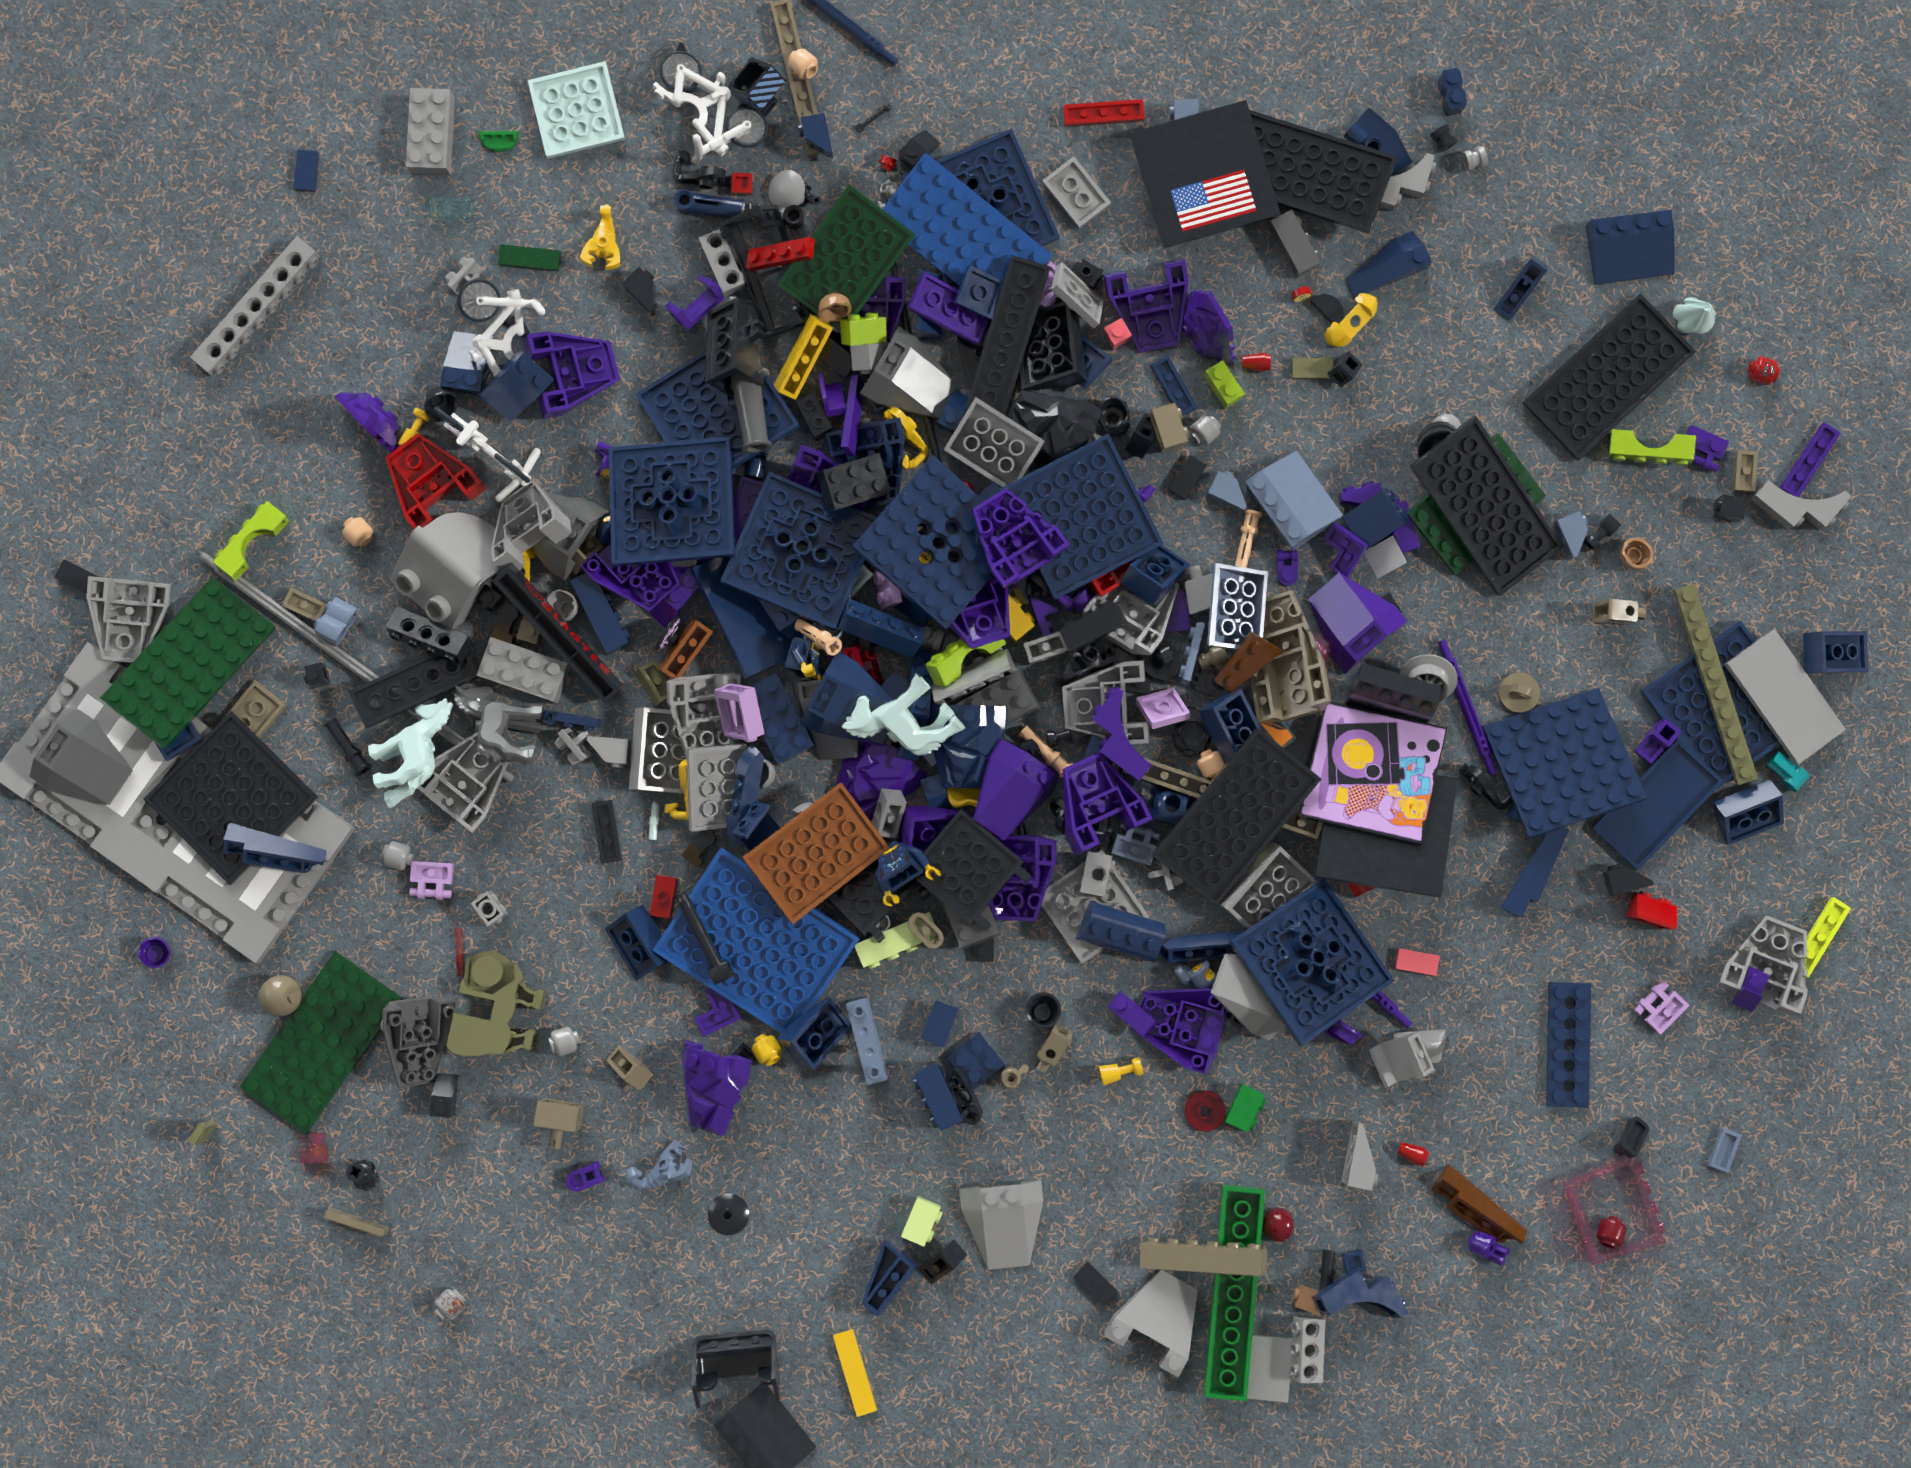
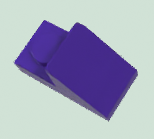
M1031 598L1030 604L1041 637L1050 635V632L1053 631L1050 620H1046L1045 617L1058 614L1060 610L1036 598Z
M1749 966L1741 989L1736 993L1732 1004L1753 1012L1763 997L1761 994L1770 975Z

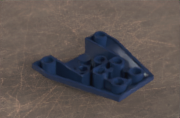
M839 652L834 656L800 724L819 734L883 744L889 732L886 728H883L873 736L862 738L857 737V735H851L842 726L847 722L846 717L852 715L859 697L866 696L869 699L871 712L883 704L894 700L857 661Z

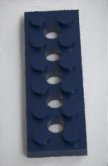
M1548 982L1546 1106L1589 1108L1591 983ZM1568 997H1571L1575 1002L1572 1009H1567L1564 1005V1001ZM1567 1018H1571L1574 1021V1027L1571 1030H1567L1564 1027V1021ZM1566 1039H1571L1574 1042L1572 1050L1567 1051L1564 1048L1563 1043ZM1568 1059L1574 1064L1571 1071H1565L1563 1068L1564 1061ZM1567 1080L1573 1083V1089L1570 1092L1563 1090V1083Z

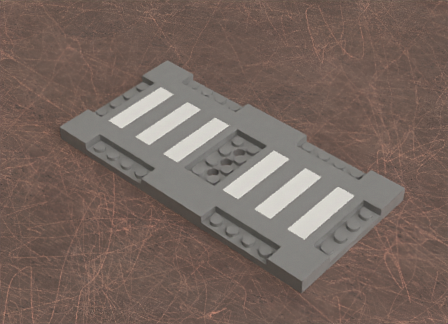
M87 642L65 672V679L18 743L15 742L0 762V783L21 798L30 801L89 843L100 854L222 937L223 941L254 963H260L356 828L315 801L280 837L326 850L324 865L317 864L307 873L251 865L232 885H229L168 823L164 825L159 824V814L144 800L199 743L170 761H165L153 740L100 700V697L127 667L118 661L102 660L99 648ZM76 708L97 722L133 769L132 774L110 805L45 788L29 777L33 758L55 726ZM198 717L192 720L203 739L213 730L211 726Z

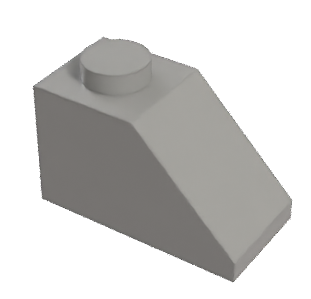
M887 342L850 346L852 370H860L861 374L872 373V369H875L888 346Z
M587 736V741L606 763H611V767L623 768V764L629 765L631 740Z

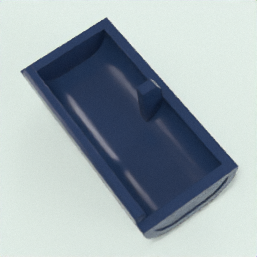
M1090 901L1076 940L1153 962L1157 958L1163 944L1166 928L1164 923Z

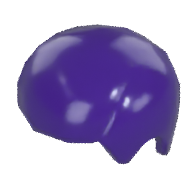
M150 937L140 944L138 957L142 964L149 968H160L168 962L171 954L167 941L160 937Z

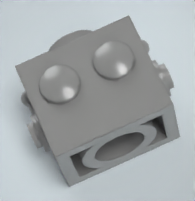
M492 891L480 893L476 900L471 903L487 927L495 924L498 925L508 915L506 908L499 902L498 897Z

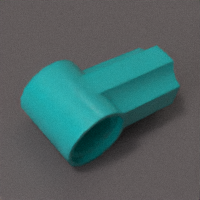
M1776 752L1767 761L1766 766L1783 779L1782 783L1794 792H1797L1810 777V774L1805 769L1794 765L1780 752Z

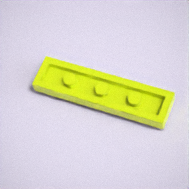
M1834 897L1829 899L1807 935L1806 978H1809L1851 909Z

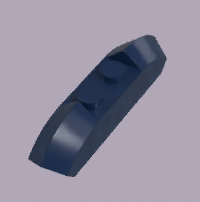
M752 744L741 755L734 773L738 775L734 782L735 795L730 805L732 812L727 814V832L733 847L742 844L732 832L749 811V808L757 801L764 757Z
M1222 932L1176 937L1162 944L1159 955L1162 960L1168 963L1223 959L1225 954H1236L1229 942L1241 933Z

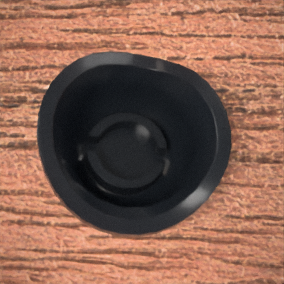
M435 387L425 396L424 411L430 419L436 422H444L445 420L434 411V408L438 407L452 417L451 415L457 409L458 397L454 392L444 387Z
M1041 992L1029 998L1025 1005V1014L1033 1025L1039 1028H1049L1059 1020L1061 1005L1054 995Z

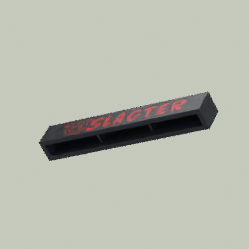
M513 563L492 580L604 703L620 691L623 686L620 680Z

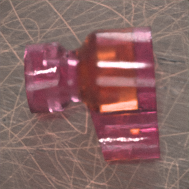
M309 1133L311 1146L299 1150V1163L328 1162V1148L324 1145L326 1140L325 1133Z

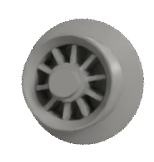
M1425 654L1413 657L1400 670L1401 675L1441 686L1439 704L1455 690L1457 685V672L1449 661L1440 656Z

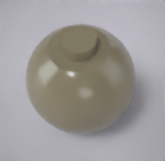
M277 975L263 983L258 992V998L262 1008L267 1013L273 1016H286L298 1008L302 993L299 984L293 978Z

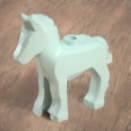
M915 674L909 689L904 694L900 695L897 700L883 704L872 712L869 708V699L866 696L859 697L852 715L846 717L847 722L843 724L842 728L850 732L851 735H857V737L862 738L873 736L883 728H886L889 731L887 733L894 742L899 741L901 745L915 755L931 754L932 750H938L941 747L939 743H943L949 736L965 729V726L954 715V711L944 702L940 706V713L934 723L919 727L917 721L907 708L929 690L930 685L922 677ZM951 718L949 724L944 727L945 723Z
M446 698L437 704H419L415 708V713L422 717V720L406 727L383 744L368 746L369 755L374 760L380 759L384 762L400 754L404 759L403 765L396 772L390 774H381L379 772L373 775L374 784L378 789L399 785L394 790H388L384 793L385 802L389 808L394 807L405 797L412 795L415 789L433 774L435 768L433 752L435 747L431 742V738L447 723L453 705L451 702L447 703Z

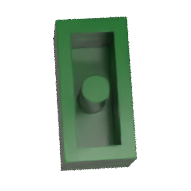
M1240 1083L1224 1121L1245 1132H1248L1249 1129L1253 1130L1258 1120L1255 1116L1258 1110L1262 1111L1265 1106V1094Z

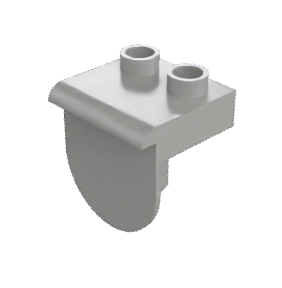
M466 513L444 514L423 528L418 526L411 533L389 580L394 584L399 593L410 597L424 609L432 621L455 629L466 620L484 583L501 571L492 563L491 546L495 528L485 520Z

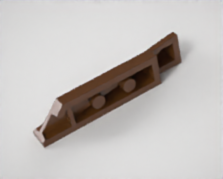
M1448 1164L1431 1189L1449 1199L1447 1208L1480 1231L1495 1237L1496 1242L1505 1243L1507 1239L1518 1241L1519 1244L1524 1243L1527 1230Z

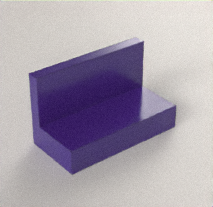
M822 372L818 373L826 416L846 414L841 382L825 385Z

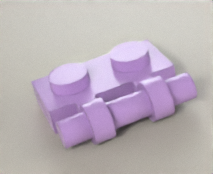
M411 861L410 882H418V888H410L409 895L417 896L418 899H425V897H434L436 900L451 899L452 890H444V884H452L454 864ZM426 883H436V889H426Z
M1663 980L1658 985H1654L1651 989L1652 992L1645 999L1642 998L1638 1002L1639 1005L1634 1009L1638 1015H1641L1646 1010L1649 1015L1644 1020L1660 1035L1689 1007V1004L1676 991L1672 990L1668 995L1664 992L1669 985ZM1659 997L1662 1002L1654 1008L1651 1004Z

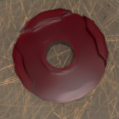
M1201 1090L1188 1098L1184 1113L1186 1120L1193 1128L1198 1131L1209 1132L1222 1124L1225 1119L1226 1108L1219 1095L1212 1091ZM1203 1105H1208L1211 1108V1113L1207 1117H1203L1199 1113Z

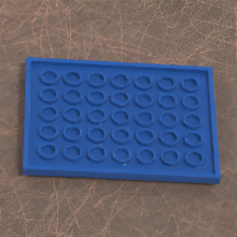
M720 848L689 894V897L721 960H728L733 969L734 976L717 985L712 982L707 968L711 966L681 908L652 951L782 1034L791 1023L814 1007L860 937L815 908L794 924H791L747 864L725 849Z

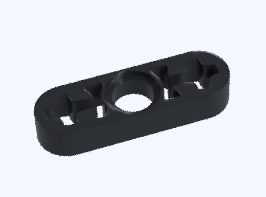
M953 1067L946 1074V1082L964 1121L967 1124L975 1125L981 1120L983 1110L965 1071L960 1067ZM955 1074L956 1076L959 1075L960 1078L957 1080L953 1079L952 1076ZM966 1091L969 1094V1100H962L959 1092ZM970 1111L972 1113L976 1112L977 1115L975 1118L974 1116H969Z

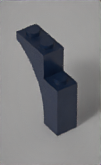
M1349 1271L1312 1296L1321 1315H1331L1342 1307L1357 1302L1374 1305L1384 1310L1392 1318H1403L1408 1314L1404 1300L1399 1297L1395 1290L1394 1282L1388 1276L1378 1277L1369 1284H1366V1278L1359 1271Z

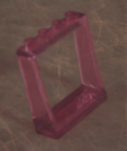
M1624 1157L1563 1182L1591 1265L1665 1243L1662 1236L1663 1233H1666L1662 1221L1657 1222L1655 1214L1659 1212L1655 1201L1650 1202L1648 1194L1652 1192L1648 1181L1643 1182L1641 1174L1645 1172L1641 1161L1636 1162L1635 1157L1631 1159ZM1629 1165L1633 1170L1655 1235L1646 1240L1601 1252L1595 1243L1577 1187Z

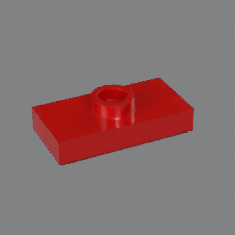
M656 875L649 913L651 916L670 919L677 878Z

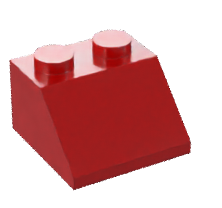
M1640 891L1639 894H1632L1625 917L1660 929L1676 930L1677 906L1672 905L1671 900L1659 897V900L1651 898L1652 894Z

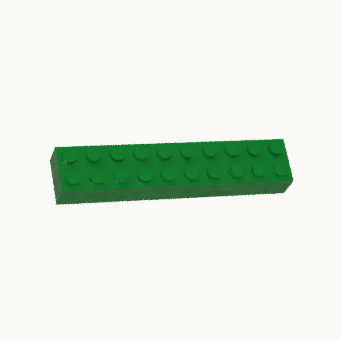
M1221 1184L1216 1241L1220 1242V1246H1227V1243L1231 1242L1240 1243V1247H1247V1244H1261L1265 1190L1262 1187ZM1213 1273L1203 1394L1206 1398L1247 1401L1258 1276Z

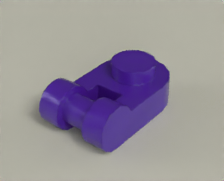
M1277 550V580L1283 586H1291L1298 578V550H1291V552ZM1284 560H1291V565L1284 566Z
M599 1161L569 1173L566 1178L567 1187L571 1191L577 1192L606 1181L604 1175H601ZM591 1171L594 1179L588 1180L586 1173Z

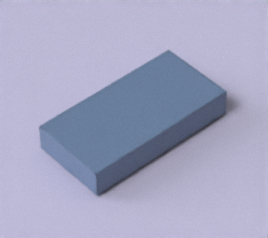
M1721 1127L1707 1166L1728 1174L1742 1135Z

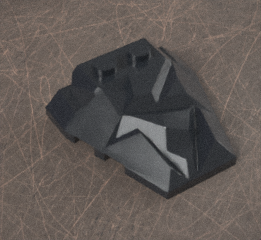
M1021 390L1007 417L1045 441L1035 458V462L1042 468L1087 445L1094 433L1102 410L1084 400H1072L1061 396L1054 397L1043 393Z

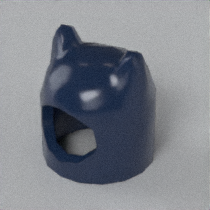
M1150 789L1153 801L1151 810L1148 811L1152 819L1175 826L1185 814L1188 795L1171 790Z

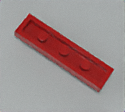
M1143 99L1063 105L1064 127L1140 122L1145 120Z
M805 237L749 249L746 269L756 271L813 259L815 239Z

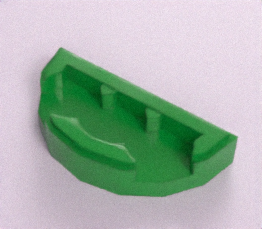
M478 131L484 146L491 151L499 153L514 147L519 138V131Z

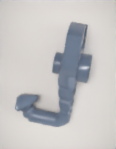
M673 1141L661 1154L657 1165L642 1180L638 1179V1177L642 1176L641 1171L635 1167L628 1169L627 1182L641 1190H652L669 1181H678L690 1176L692 1161L686 1158L685 1163L680 1162L679 1165L677 1164L678 1159L674 1156L675 1153L682 1156V1150H687V1148L681 1143Z

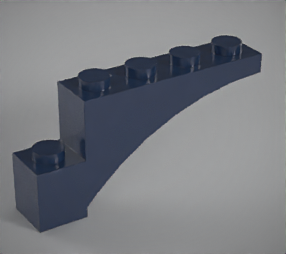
M918 649L913 658H910L907 685L908 690L915 674L922 677L930 685V689L907 708L917 721L919 727H924L930 717L931 676L925 664L931 661L932 651ZM898 741L897 757L917 761L919 755H915L910 750H907Z

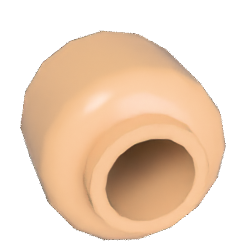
M798 49L789 55L788 68L800 79H810L816 74L818 70L817 59L806 49Z
M351 517L344 522L342 534L353 547H364L373 539V529L362 517L355 519Z
M1211 749L1200 753L1201 758L1198 759L1197 765L1203 777L1210 778L1212 781L1225 766V763L1219 751L1212 752Z

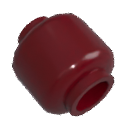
M1609 1216V1219L1605 1218L1600 1221L1596 1237L1602 1246L1616 1249V1246L1623 1244L1627 1228L1621 1223L1622 1220L1620 1218Z

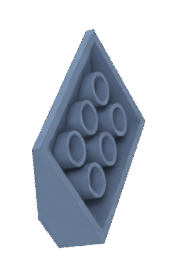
M1297 451L1262 469L1245 481L1246 487L1292 551L1343 517V514Z
M1213 563L1207 645L1236 652L1251 631L1263 638L1268 571Z

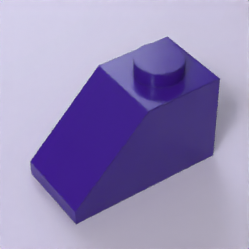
M1121 991L1107 1006L1142 1037L1157 1022Z

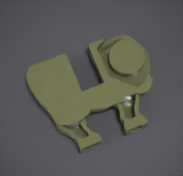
M497 951L474 954L467 959L465 964V975L461 981L459 993L494 1000L490 1018L486 1019L460 1012L454 1013L446 1046L451 1053L462 1056L506 1055L520 1048L532 1050L537 1030L531 1029L522 1034H517L511 1031L510 1022L514 1016L517 1003L524 1004L527 1007L532 1006L539 1010L543 1009L547 990L539 989L534 991L521 981L522 971L518 965Z

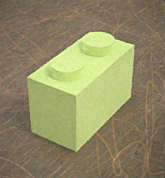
M917 1196L901 1237L921 1246H925L926 1242L930 1243L935 1232L931 1230L934 1222L939 1223L943 1213L939 1211L940 1205Z

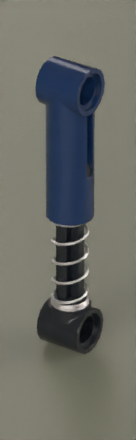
M686 189L679 190L674 196L675 205L682 214L694 213L731 218L757 207L751 205V203L747 205L741 199L691 193ZM687 198L690 200L687 205L680 204L683 199ZM790 205L779 209L784 225L791 229H799L804 225V212L800 206ZM792 214L800 216L796 221L789 219Z

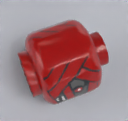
M1760 356L1755 361L1750 362L1747 372L1750 373L1751 381L1767 386L1771 382H1776L1780 373V367H1778L1777 361Z

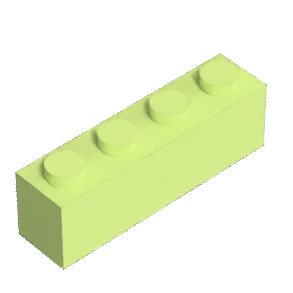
M930 912L926 913L925 915L934 923ZM917 919L915 921V925L917 927H921L923 925V921L921 919ZM905 922L882 932L885 939L881 943L874 937L857 943L854 947L863 968L868 966L870 970L881 965L880 960L887 958L888 961L900 957L898 953L903 950L909 953L918 949L917 944L922 943V941L911 931L908 922ZM931 934L929 937L930 941H936L937 935Z

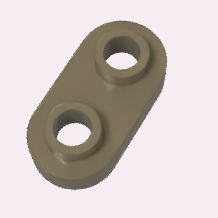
M915 913L910 917L908 922L909 928L927 947L938 948L943 943V933L925 914ZM917 919H921L923 921V925L921 927H917L915 925V921ZM930 935H937V941L931 942L929 939Z

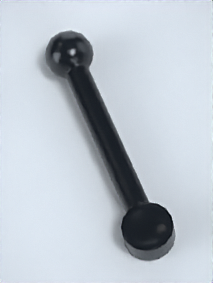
M885 104L883 109L863 124H857L856 131L862 132L865 126L884 112L890 111L891 106Z

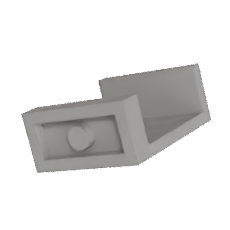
M1419 1032L1380 1043L1369 1049L1371 1058L1376 1065L1379 1077L1385 1088L1412 1077H1417V1079L1425 1077L1434 1071Z

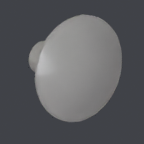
M785 170L775 175L769 185V199L773 205L777 204L779 209L790 205L803 204L805 201V184L801 175L791 170Z

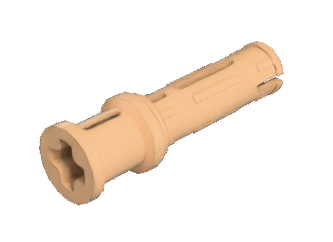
M1245 509L1244 513L1246 516L1244 524L1240 528L1242 537L1235 566L1247 568L1254 535L1258 534L1257 526L1259 518L1262 517L1261 512Z
M804 619L796 621L795 629L813 640L818 648L825 649V652L831 656L839 653L842 647L840 639L832 637L827 631H820Z
M1026 726L1018 736L1024 741L1032 738L1038 744L1041 753L1037 750L1035 751L1046 760L1048 767H1053L1060 774L1059 777L1063 778V769L1072 765V763L1069 764L1060 756L1061 753L1059 751L1051 749Z

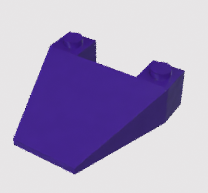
M1182 258L1162 262L1165 283L1129 290L1124 271L1103 274L1106 295L1119 318L1123 319L1132 334L1131 339L1139 353L1179 345L1189 282L1186 261Z
M553 332L528 334L523 341L526 355L532 360L548 359L552 378L554 379L556 391L544 392L538 399L543 419L563 416L620 380L610 341Z
M994 575L949 625L971 649L1010 637L1008 586L1002 588Z
M1100 752L1063 769L1065 834L1074 856L1100 844L1091 825L1118 813L1126 831L1152 820L1144 800Z

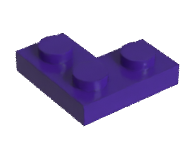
M1335 522L1323 539L1339 551L1329 568L1337 574L1341 573L1349 578L1367 549L1368 544Z
M711 988L705 990L713 1010L695 1018L704 1037L741 1019L733 1002Z

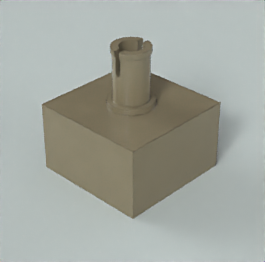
M548 1098L537 1101L534 1126L551 1129L548 1148L561 1149L563 1131L576 1132L581 1129L585 1104Z

